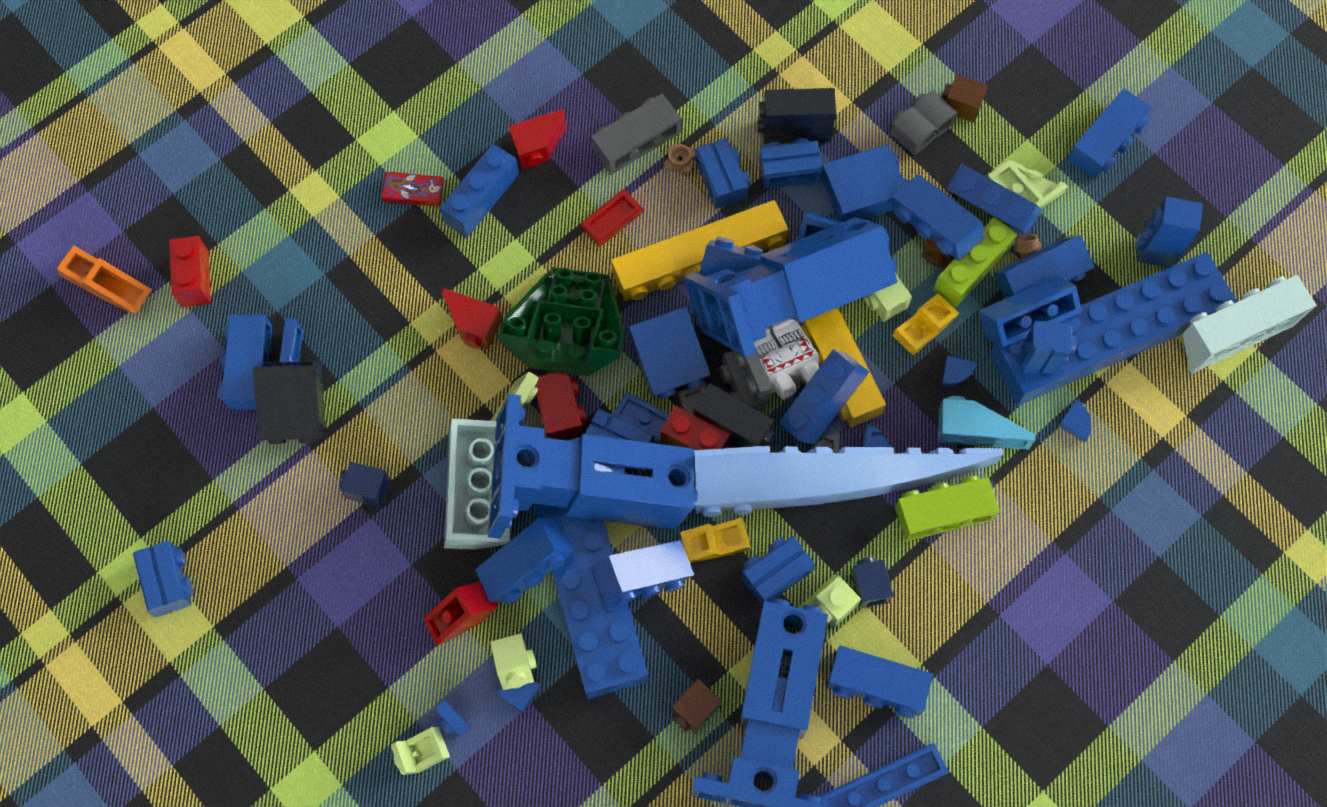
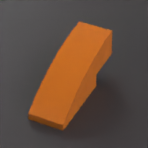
M75 245L72 246L57 267L58 275L95 296L135 315L152 292L151 288L101 258L96 259Z

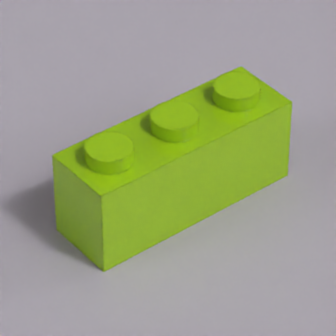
M993 217L983 228L984 239L960 261L955 258L937 278L933 291L936 294L939 293L955 309L1010 251L1017 237L1014 231L996 217Z
M970 476L960 481L961 484L949 486L948 483H942L933 486L931 491L919 493V490H913L902 494L901 498L897 501L895 510L905 542L994 520L1000 513L989 477L979 479L978 476Z

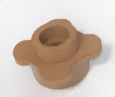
M683 144L669 146L667 149L668 160L664 162L665 168L669 171L674 169L681 170L685 174L691 172V160L695 157L694 149Z

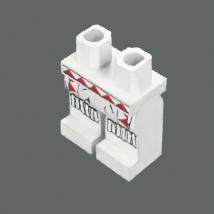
M791 318L765 328L767 337L754 342L772 391H775L783 400L793 396L796 392L794 381L802 378L805 385H807L819 369V355L813 349L811 342L805 336L798 322Z

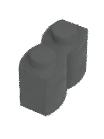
M934 90L926 95L922 93L913 101L911 108L906 111L900 110L893 117L890 134L913 155H916L954 124L958 112Z

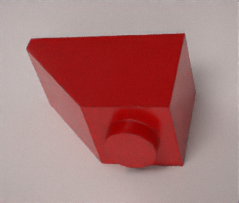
M563 109L508 126L521 169L537 167L544 161L549 160L566 130Z
M444 288L442 296L463 343L475 349L480 347L489 349L502 320L500 308Z
M476 582L455 588L423 618V621L435 644L439 646L482 623L498 606L496 602H489L481 582Z

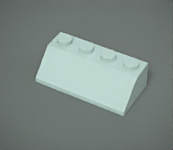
M1295 275L1288 279L1281 276L1267 285L1268 288L1263 291L1255 288L1241 297L1242 300L1237 303L1229 300L1215 309L1217 312L1211 315H1207L1204 312L1189 321L1191 325L1183 333L1188 369L1191 374L1293 327L1317 305L1299 276Z
M451 419L444 548L477 550L505 545L510 542V529L507 528L501 539L488 537L496 421Z

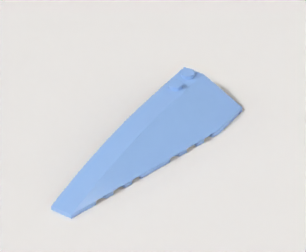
M770 446L695 450L694 490L698 492L696 514L703 513L705 517H715L721 515V512L734 511V514L745 515L752 513V510L817 505L887 494L942 481L997 464L1003 455L1002 448H964L959 451V454H954L950 448H937L928 454H922L921 448H907L906 452L898 454L894 453L893 447H843L839 450V453H833V450L828 447H815L807 453H801V451H798V447L785 446L783 451L778 453L770 452Z

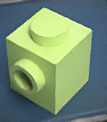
M896 273V284L864 296L867 306L872 311L875 310L883 322L906 310L912 299L911 294Z
M838 576L816 596L813 606L821 608V613L828 614L827 623L829 622L835 628L857 608L861 598Z
M522 633L490 642L496 671L503 691L511 688H520L525 684L534 682L531 669L537 668L533 649H526Z

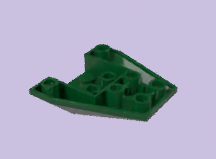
M551 267L506 314L498 335V340L528 368L589 376L618 359L621 355L625 339V332L610 275Z

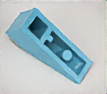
M950 396L947 399L943 398L939 406L938 443L1029 450L1035 442L1034 433L976 401L966 400L962 396Z

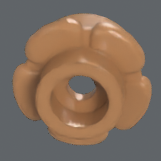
M1022 235L1015 239L1013 251L1019 253L1020 257L1024 258L1041 250L1042 243L1039 242L1038 235Z

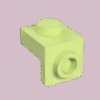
M439 726L431 727L406 741H397L391 744L394 762L402 775L420 773L450 757Z

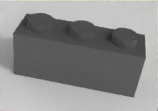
M662 93L656 98L647 99L634 111L625 112L617 121L609 126H602L597 129L591 136L592 151L610 175L682 133V118Z

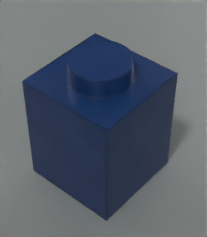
M349 462L347 470H343L340 475L339 488L346 499L381 508L390 478L385 470Z
M869 557L857 561V565L853 566L850 575L855 593L861 598L858 605L859 609L890 603L894 595L884 559L875 561L874 557Z

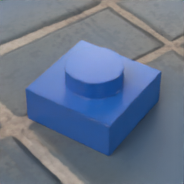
M445 700L435 708L441 715L437 722L449 735L455 730L461 737L470 729Z

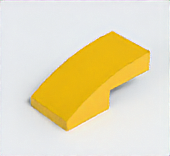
M938 293L923 304L914 316L899 326L892 336L914 356L941 333L959 315V312Z
M743 518L714 526L706 524L680 532L683 547L690 563L751 550Z

